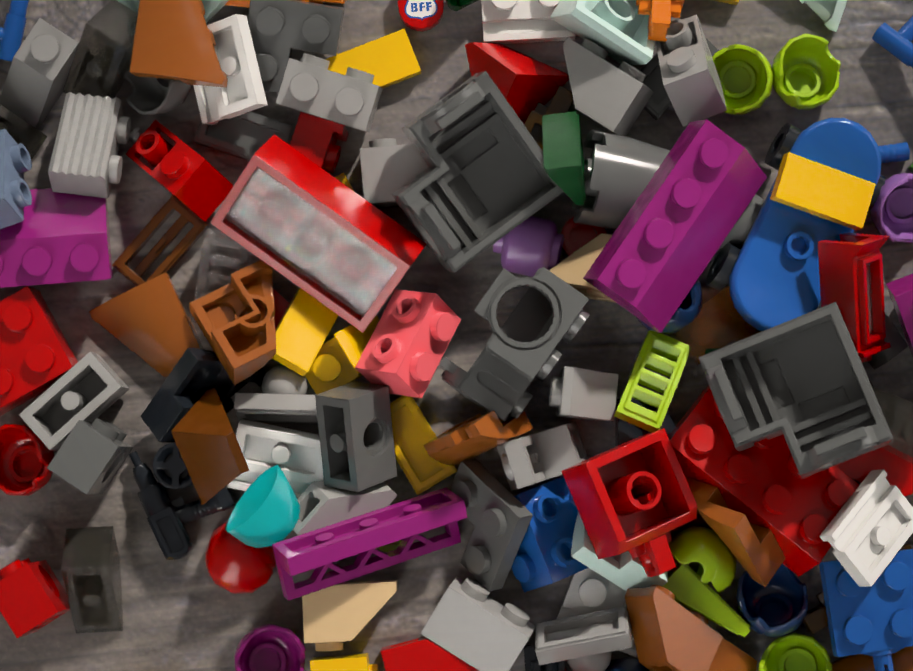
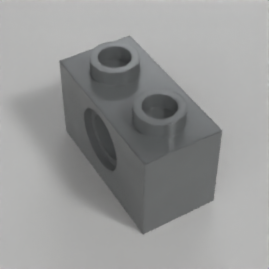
M354 381L316 394L315 400L324 485L359 492L397 477L389 387Z
M95 418L93 422L78 420L47 469L86 495L103 494L133 447L123 441L127 433L105 419L102 421Z

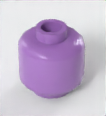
M530 216L495 242L493 252L501 254L502 268L512 273L533 277L539 267L549 270L559 264L564 235L557 233V225L553 221Z

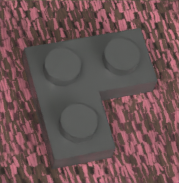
M250 0L248 25L265 91L279 93L288 60L292 55V48L334 56L338 54L345 8L300 0Z
M476 458L463 460L460 463L450 490L464 500L467 519L475 528L460 563L490 592L503 588L533 514Z

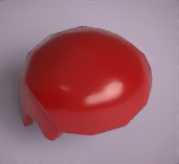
M4 424L0 427V489L7 495L30 496L45 486L53 474L47 467L55 456L54 451L49 450L29 426Z
M226 521L213 530L206 546L205 561L208 573L216 585L233 594L253 593L268 583L273 574V569L276 567L273 546L262 548L247 546L226 531Z

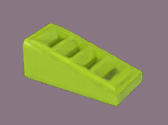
M649 330L639 348L614 417L649 432L660 430L686 365L691 347L667 335ZM644 367H647V368H649V369H651V370H654V371H656V372H658V373H661V374H663V375H665V376H668V378H666V377H664V376H661V375H659V374H657V373H654V372H652V371H650V370H647V369H645ZM639 383V384H641V385H643V386H646V387H648V388H650V389H653V390H655V391H657V392H660V393H662V395H660V394H658V393H655V392H653V391H651V390H648V389H646V388H644V387H641V386H639V385H637V384ZM634 398L657 409L654 412L631 402V399Z
M678 562L676 567L668 572V582L662 587L670 590L676 596V602L702 614L707 619L736 635L745 637L751 631L749 629L751 626L707 583H703L700 580L701 577L688 565H682Z

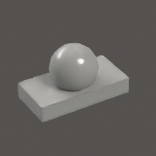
M282 364L272 367L265 374L261 385L262 393H235L234 410L238 420L245 419L260 423L318 424L315 395H306L308 388L306 377H302Z
M627 606L536 624L535 652L539 665L567 660L573 671H605L610 665L612 651L633 647L632 629Z

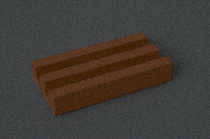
M172 195L112 266L134 285L138 286L145 281L141 277L190 222L194 225L147 281L164 273L169 274L209 226ZM175 210L180 213L181 216L136 268L131 270L127 265Z

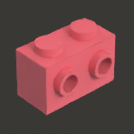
M395 289L355 368L371 384L388 386L389 394L422 399L461 319L436 293Z

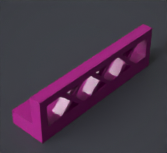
M445 487L272 544L283 596L289 601L461 543L457 521L468 518L464 500ZM445 525L446 533L431 538H426L420 534ZM401 540L395 550L385 553L378 549V547ZM372 553L375 554V555H377V556H374V557L369 558ZM359 554L351 565L341 567L333 563ZM328 568H330V569L333 570V571H330V572L325 573ZM315 569L309 579L297 583L293 582L292 576Z

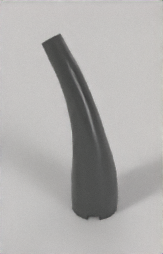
M591 130L584 142L585 147L593 149L591 157L586 158L584 161L586 201H584L583 205H576L572 201V208L579 210L578 213H575L573 221L575 223L616 230L670 150L630 137ZM755 194L719 249H722L728 243L739 249L742 248L765 201L763 198ZM886 313V337L884 342H890L891 347L872 355V360L868 361V363L874 370L890 361L908 347V343Z

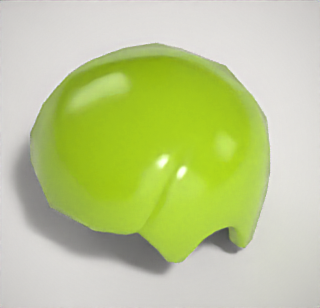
M806 33L790 39L774 57L771 66L774 76L773 87L788 106L795 107L798 110H812L826 104L839 88L841 62L830 53L828 49L829 42L825 38Z
M741 44L729 45L727 48L717 51L712 58L722 85L727 109L724 112L733 115H744L761 108L771 95L774 81L771 64L760 51Z
M692 526L671 538L672 541L668 544L672 555L682 565H687L691 562L700 563L697 575L701 577L700 580L703 583L711 582L717 593H721L731 586L736 573L735 558L713 530L704 526Z
M791 633L776 638L768 645L759 662L758 671H832V664L826 648L811 636Z

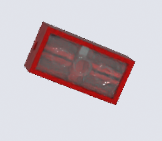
M275 134L253 154L210 222L362 333L370 325L427 245Z

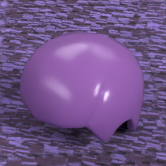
M913 173L895 174L886 179L874 206L870 210V216L876 229L882 235L890 236L888 240L891 242L913 244Z

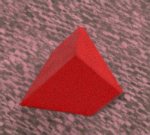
M470 42L465 44L471 77L476 73L486 71L523 124H525L531 110H535L538 102L545 105L556 94L559 86H563L569 80L567 73L501 43Z

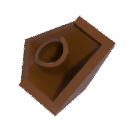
M216 389L207 390L171 431L202 505L240 474L249 471Z

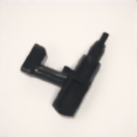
M137 451L129 454L135 467L133 468L134 479L140 489V492L137 493L166 560L182 559L195 548L184 524L236 506L227 486L204 505H202L200 499L185 504L182 496L171 501L165 487L161 483H157L151 469L146 463L142 464Z

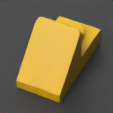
M377 315L364 333L350 325L336 332L334 338L322 345L308 373L305 375L316 394L351 383L362 376L355 366L379 322Z

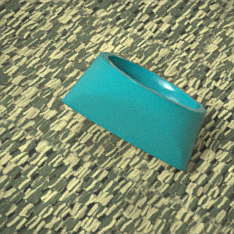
M278 464L270 467L250 485L234 507L226 523V531L247 546L262 548L280 542L294 529L299 519L300 505L298 499Z

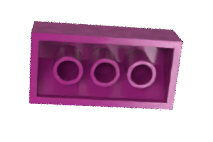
M709 120L690 122L583 279L652 329L661 333L767 176L745 147Z
M52 188L30 190L32 204L24 207V221L0 229V288L108 280L113 277L106 198L52 192Z

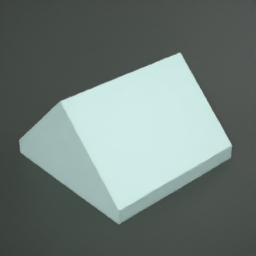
M560 0L550 16L551 19L583 40L587 38L608 51L607 55L620 64L624 61L631 66L644 65L652 59L655 41L648 40L649 15L638 14L636 0Z

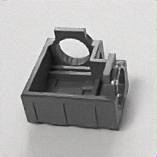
M486 71L476 73L401 128L408 139L421 151L419 154L429 167L418 174L416 180L409 185H403L391 195L447 271L453 273L458 271L564 192L545 172L543 151Z
M539 267L532 278H517L503 268L474 309V312L489 321L491 331L493 332L492 336L468 372L444 357L439 363V367L444 370L441 375L442 380L485 412L489 413L494 410L501 423L504 422L508 415L511 418L515 417L517 419L533 397L532 394L526 391L534 377L543 382L562 356V353L555 349L561 339L569 344L590 316L583 309L589 298L544 267L542 269ZM519 286L530 287L502 328H500L496 319V310L500 299L511 289L518 288Z
M836 302L699 357L718 409L734 446L739 452L755 446L754 443L766 438L770 440L783 434L799 474L802 478H805L893 443L894 438Z

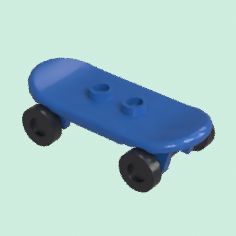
M827 118L813 123L804 131L791 123H786L774 138L765 158L766 164L779 170L783 155L790 152L875 183L876 186L868 212L874 206L881 187L885 184L886 180L885 176L881 174V156L878 144L873 136L862 125L846 118ZM775 181L742 248L739 249L730 243L724 246L712 263L706 278V285L717 291L723 290L729 283L730 296L735 309L745 322L761 332L821 308L818 241H840V234L854 233V229L770 200Z

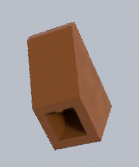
M650 585L646 588L628 589L625 594V602L639 663L650 671H708L723 639L722 635L708 626V619L698 612L685 609L675 601L676 596L662 586Z

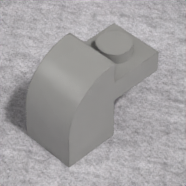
M576 421L497 446L511 491L563 475L562 470L588 459Z

